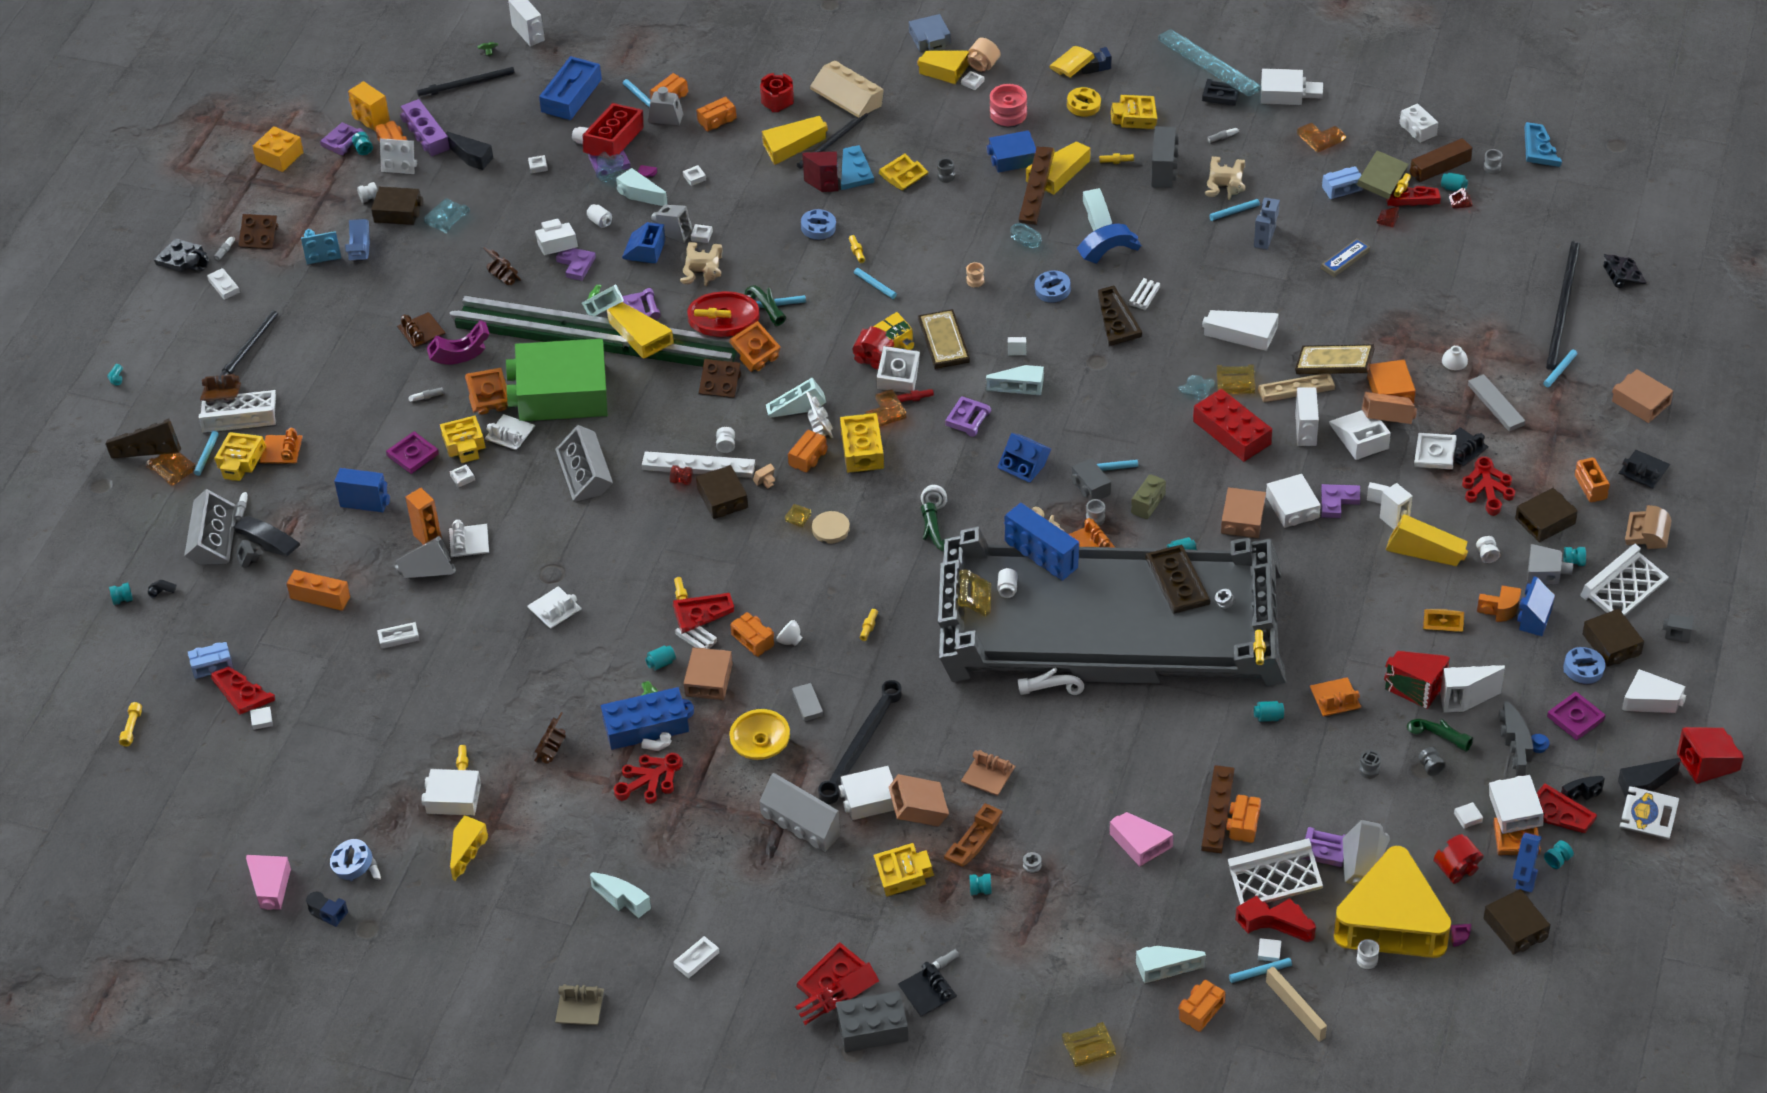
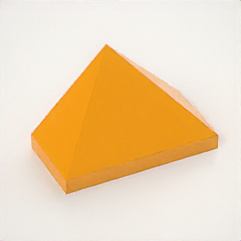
M1424 609L1423 629L1463 632V611Z

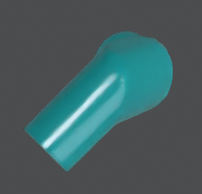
M115 364L107 375L110 383L115 386L122 383V376H119L123 367L120 364Z

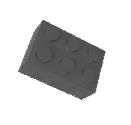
M1155 126L1151 187L1172 188L1173 181H1176L1177 170L1174 169H1177L1178 146L1175 145H1178L1179 134H1176V127Z
M900 991L836 1002L837 1019L845 1052L909 1041L908 1025Z

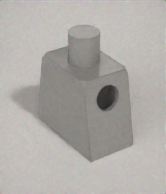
M666 87L658 88V92L655 91L650 101L648 122L680 126L683 111L678 95L676 93H668Z
M664 205L651 216L652 222L664 224L665 236L685 243L692 234L693 228L686 206Z
M1531 544L1527 583L1531 584L1535 576L1544 585L1558 584L1560 574L1572 575L1573 563L1562 562L1561 551Z

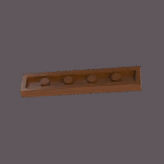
M1037 146L1019 216L1020 224L1037 225L1055 152L1053 147Z
M1214 765L1201 851L1222 854L1235 771L1233 767Z

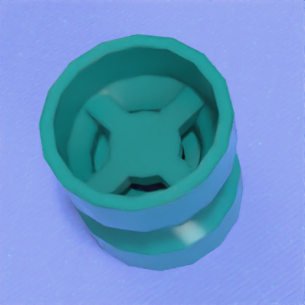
M357 132L354 134L352 142L358 154L367 155L371 153L373 144L367 133Z
M1564 547V562L1585 566V547H1578L1577 549Z
M128 582L123 583L120 587L115 585L109 587L113 605L120 604L124 600L126 602L133 601Z
M1559 840L1553 849H1549L1544 853V859L1550 867L1559 869L1564 865V861H1568L1573 857L1574 852L1568 843Z
M976 874L969 875L971 896L978 895L979 893L992 895L990 874H983L980 877Z

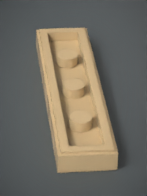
M1318 374L1259 385L1258 390L1263 402L1297 397V388H1316V393L1335 390V384L1330 374Z
M1275 967L1268 969L1266 983L1319 1042L1325 1039L1327 1025Z

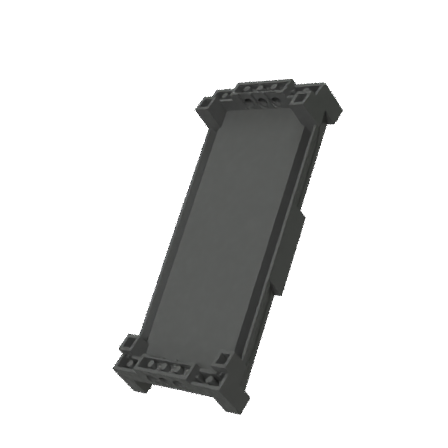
M979 527L964 529L960 531V536L945 539L944 563H941L938 611V624L941 627L939 659L952 682L971 679V671L1047 673L1051 669L1057 668L1055 673L1073 674V676L1080 678L1083 682L1160 684V676L1257 678L1263 679L1266 686L1286 683L1285 666L1280 657L1278 645L1276 579L1281 578L1279 558L1271 539L1251 542L1250 537L1231 541V551L1185 550L1210 598V605L1173 614L1145 558L1146 553L1161 549L1079 547L1078 568L1062 581L1012 546L988 545ZM1006 568L1013 569L1018 574L1017 592L1011 598L1000 596L997 590L998 574ZM1222 589H1229L1235 598L1234 604L1226 609L1220 608L1215 600L1216 593ZM1256 630L1263 631V642H1265L1266 646L1263 665L1256 664V654L1253 650Z

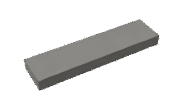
M1484 374L1468 380V386L1509 432L1525 425L1524 418Z

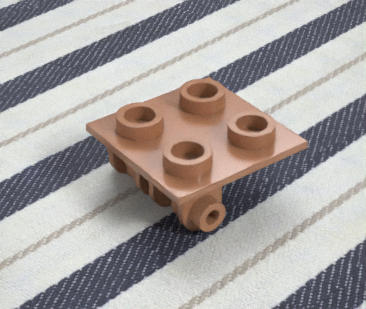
M975 750L973 753V758L975 759L961 782L998 796L1016 766L1011 764L1009 760L1000 759L998 756L994 758L993 754L988 755L982 750Z

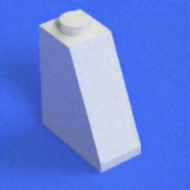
M1639 669L1624 697L1622 710L1676 713L1678 707L1683 706L1685 702V686Z

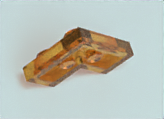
M1312 122L1297 129V134L1317 153L1345 141L1346 137L1336 126L1321 132Z
M893 389L875 394L876 401L880 407L865 412V414L877 413L879 427L907 418L906 411Z

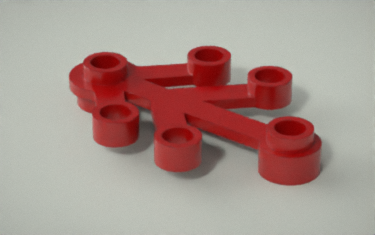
M1480 457L1475 462V470L1463 478L1462 486L1466 489H1471L1466 492L1465 500L1469 503L1475 502L1477 495L1485 488L1487 495L1486 511L1489 515L1495 516L1501 512L1502 502L1495 498L1494 489L1503 493L1505 500H1513L1515 498V490L1508 488L1511 485L1512 477L1494 468L1490 458ZM1482 474L1483 479L1473 487L1474 480ZM1490 474L1499 478L1500 483L1492 479Z
M669 753L665 758L650 757L649 755L640 756V767H633L630 764L624 765L622 767V774L625 778H632L634 775L642 777L630 784L624 782L617 783L613 788L614 796L620 801H625L631 792L649 782L648 789L644 793L645 802L648 804L655 803L660 775L666 772L665 781L661 783L662 792L665 794L672 793L674 790V774L682 768V758L677 753ZM651 765L659 766L655 769L649 768Z

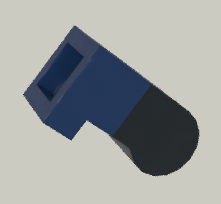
M1107 47L1100 48L1098 53H1093L1094 59L1081 70L1085 74L1111 69L1112 56Z
M318 891L310 893L306 898L310 914L335 927L348 913L346 901L340 898L334 902L325 898Z

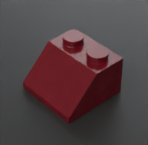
M837 151L802 153L804 181L821 192L839 191Z

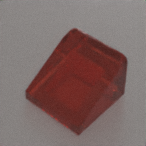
M1465 188L1449 195L1453 209L1473 206L1470 195Z
M1399 207L1381 210L1377 224L1394 227L1399 216Z

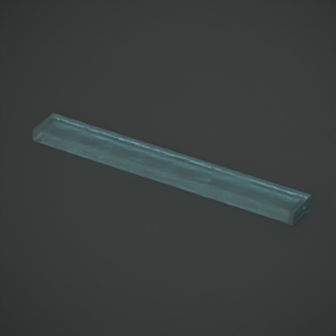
M1170 29L1158 35L1159 41L1248 97L1261 90L1259 83L1174 30Z

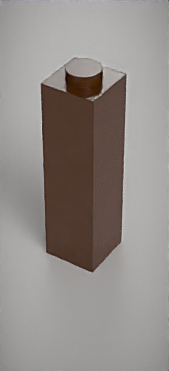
M1463 138L1412 159L1410 174L1419 182H1423L1471 161L1473 147Z

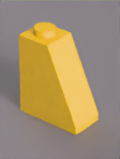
M926 51L918 59L919 74L956 84L969 66L967 60L969 51Z

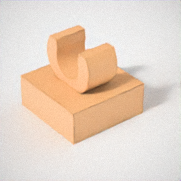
M770 463L756 471L753 478L755 484L758 486L763 483L767 489L774 486L773 482L775 479L773 473L775 468Z

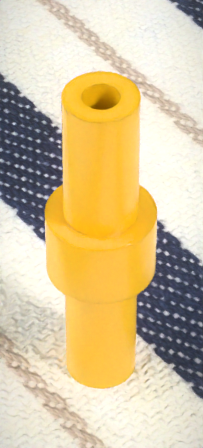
M1114 153L1113 155L1099 156L1100 163L1113 162V164H1120L1121 162L1134 161V154L1120 155V153Z
M1406 173L1398 181L1394 192L1396 197H1400L1402 192L1407 189L1411 178L1410 174Z
M851 235L849 237L852 245L851 250L856 255L858 262L864 263L865 258L862 253V246L857 242L856 237Z
M709 308L708 310L695 309L694 316L708 317L709 319H716L717 317L730 318L731 310H717V308Z
M675 578L676 599H687L688 595L686 589H684L682 578Z
M871 609L868 618L864 620L863 630L859 637L862 641L867 640L869 633L875 627V619L878 614L876 609Z
M1262 630L1255 631V642L1253 644L1257 665L1264 664V653L1266 651Z
M465 745L458 747V757L456 758L458 770H466L468 768Z

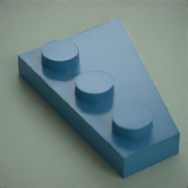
M1526 122L1524 127L1526 162L1560 167L1562 160L1557 157L1555 147H1552L1550 144V137L1542 124Z
M860 145L844 148L841 190L874 183V176Z

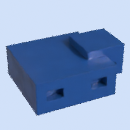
M1525 833L1521 839L1513 879H1517L1516 889L1532 892L1538 872V869L1534 868L1541 836Z

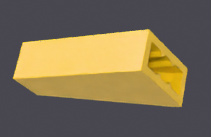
M820 116L764 130L762 131L763 145L773 164L776 165L825 140L828 126Z
M1076 141L1055 152L1045 191L1054 195L1090 162V147ZM1032 165L1026 168V182L1029 180Z
M621 302L607 309L609 323L643 359L674 344L673 332L670 328L629 305Z
M1403 514L1389 538L1386 550L1457 566L1460 560L1464 561L1467 556L1468 550H1466L1468 541Z

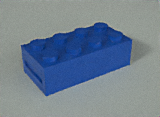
M570 56L539 96L541 112L571 120L602 80L600 64Z
M1019 503L1004 516L1005 542L1009 546L1014 547L1024 556L1029 557L1037 565L1042 566L1062 581L1078 568V540L1023 503Z
M679 687L602 704V718L611 750L642 743L643 739H660V735L663 732H667L671 736L689 732L688 718L694 714L693 704L690 700L682 699Z

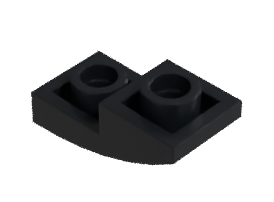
M1591 776L1574 780L1563 785L1561 793L1572 800H1577L1581 795L1586 800L1593 796L1597 797L1603 791L1605 778L1603 776Z

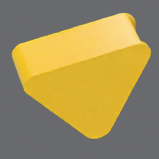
M1392 846L1337 907L1334 941L1342 948L1358 950V945L1361 941L1370 939L1377 942L1379 952L1438 958L1447 951L1451 920L1408 850L1402 846Z

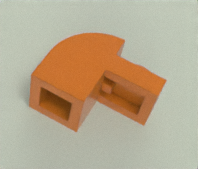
M1502 586L1500 597L1480 594L1477 612L1496 615V622L1512 619L1518 611L1521 589Z

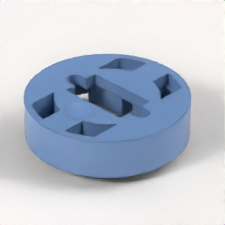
M821 209L806 212L801 218V231L809 238L817 240L826 239L832 236L836 230V219L828 211Z
M1047 271L1039 275L1035 280V293L1042 301L1059 302L1070 294V279L1063 272ZM1059 282L1061 283V284L1056 285V286H1054V287H1051V288H1048V289L1046 288V287L1049 286V283H1051L1052 285H1054V284H1056V283H1059Z
M1577 647L1567 653L1563 665L1564 673L1578 683H1595L1603 676L1605 660L1593 649ZM1580 661H1582L1583 663L1597 662L1591 666L1578 667V665H1574L1580 664Z
M359 839L347 840L341 843L332 853L330 866L339 878L353 881V879L364 874L371 865L372 852ZM350 848L355 850L353 863L347 868L345 862H347L348 853H350Z

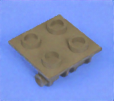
M566 984L559 986L558 993L560 999L555 1023L598 1026L604 989L598 988V986L586 987L585 985L579 987V985H576V987L567 986Z

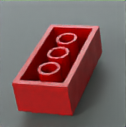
M612 103L582 135L583 153L614 160L644 128L643 110Z
M1219 389L1194 405L1193 422L1243 462L1271 445L1272 428L1223 389Z

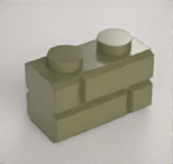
M1152 474L1148 475L1132 498L1131 513L1141 518L1149 519L1166 494V481Z

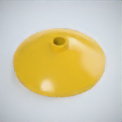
M768 709L751 710L742 714L732 724L729 735L733 749L745 758L752 760L768 759L779 754L787 746L790 739V728L786 719L775 711Z

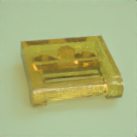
M1254 364L1235 367L1216 366L1218 390L1223 389L1228 394L1255 393ZM1223 374H1248V375H1226V376H1223Z
M961 570L959 572L961 583L958 605L961 607L967 606L986 617L990 614L991 583L969 570ZM968 582L971 583V597L968 596Z
M1104 1022L1097 1023L1095 1027L1071 1034L1069 1032L1062 1034L1063 1043L1068 1050L1074 1067L1116 1055V1049ZM1099 1034V1036L1073 1043L1074 1041H1078Z

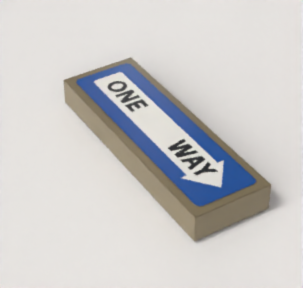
M1355 239L1322 263L1321 269L1336 277L1370 252V246L1359 239Z

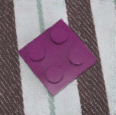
M413 431L386 450L387 457L412 474L439 455V451L435 446Z
M1576 691L1547 713V717L1575 740L1583 737L1603 722L1606 717L1602 711Z

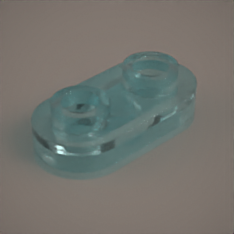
M1016 223L1011 226L1010 235L1016 241L1029 248H1036L1041 245V234L1023 223Z

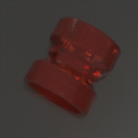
M672 465L670 483L677 484L680 482L683 485L689 486L693 475L692 467L680 468L679 465Z

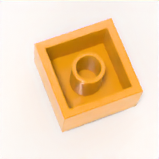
M364 81L348 91L349 102L352 108L351 113L354 119L359 120L366 127L376 131L375 127L377 125L390 122L386 96Z
M275 126L253 145L257 162L281 172L285 171L304 153L301 137Z

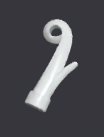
M1053 668L1035 678L1018 679L1021 695L1066 684L1069 694L1078 695L1083 692L1084 683L1080 678L1072 675L1052 676L1057 671V668ZM1075 684L1078 687L1074 689L1071 686Z

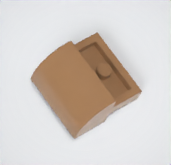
M1650 505L1647 506L1646 511L1630 512L1625 536L1626 545L1646 544L1647 549L1667 548L1672 521L1668 512L1660 507Z

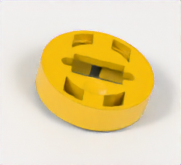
M1080 87L1069 92L1067 108L1071 113L1081 117H1088L1100 110L1101 97L1095 90Z

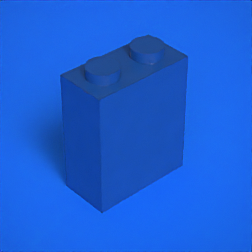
M1029 130L989 138L987 153L991 155L992 166L996 167L998 173L1026 168L1033 164L1036 147Z
M345 468L339 469L334 483L340 507L384 512L386 505L390 502V495L387 494V482L384 480L383 473Z

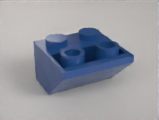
M647 222L632 232L622 258L657 264L666 240L664 224Z
M1011 433L997 468L1027 482H1031L1045 466L1051 448L1023 435Z
M1534 576L1531 584L1527 583L1525 595L1527 596L1521 599L1519 608L1522 610L1519 612L1517 621L1520 622L1519 630L1543 636L1553 609L1555 595L1538 577Z

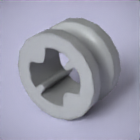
M1222 589L1215 595V600L1220 608H1229L1235 602V598L1229 589Z
M1035 852L1024 855V869L1030 873L1038 872L1042 867L1041 856Z

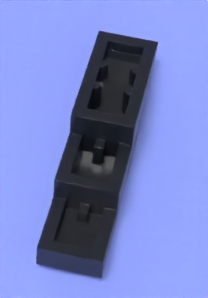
M247 515L233 526L236 533L247 535L251 542L261 544L265 551L289 556L300 546L298 541L283 531Z

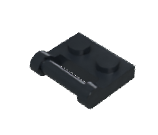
M1207 79L1202 101L1236 106L1241 83L1236 82L1232 84Z

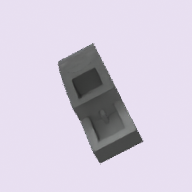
M1504 701L1503 709H1499V721H1503L1500 734L1501 737H1504L1505 745H1510V752L1514 753L1512 769H1516V777L1525 776L1527 762L1532 760V739L1527 725L1519 712L1509 701Z

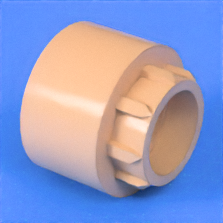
M978 38L968 50L967 60L973 69L982 72L986 69L990 70L1000 58L1001 53L992 41L986 38Z

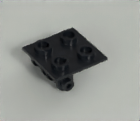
M1604 254L1606 260L1603 262V267L1615 287L1622 288L1626 281L1647 283L1632 258Z
M1459 427L1450 434L1457 437L1454 461L1463 467L1489 448V446L1484 444L1485 436L1482 433H1477L1473 436Z
M1635 450L1629 459L1625 458L1622 465L1624 466L1619 471V474L1654 488L1670 464Z
M929 962L922 964V971L898 983V986L920 1016L957 997L936 966L932 963L929 964Z

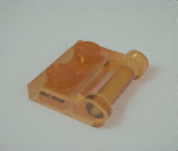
M180 452L161 454L155 459H149L146 463L147 468L156 471L171 486L194 472L196 468L195 464ZM163 464L166 468H168V469H169L170 471H172L173 473L170 474V473H169L168 471H166L163 467H161V465Z

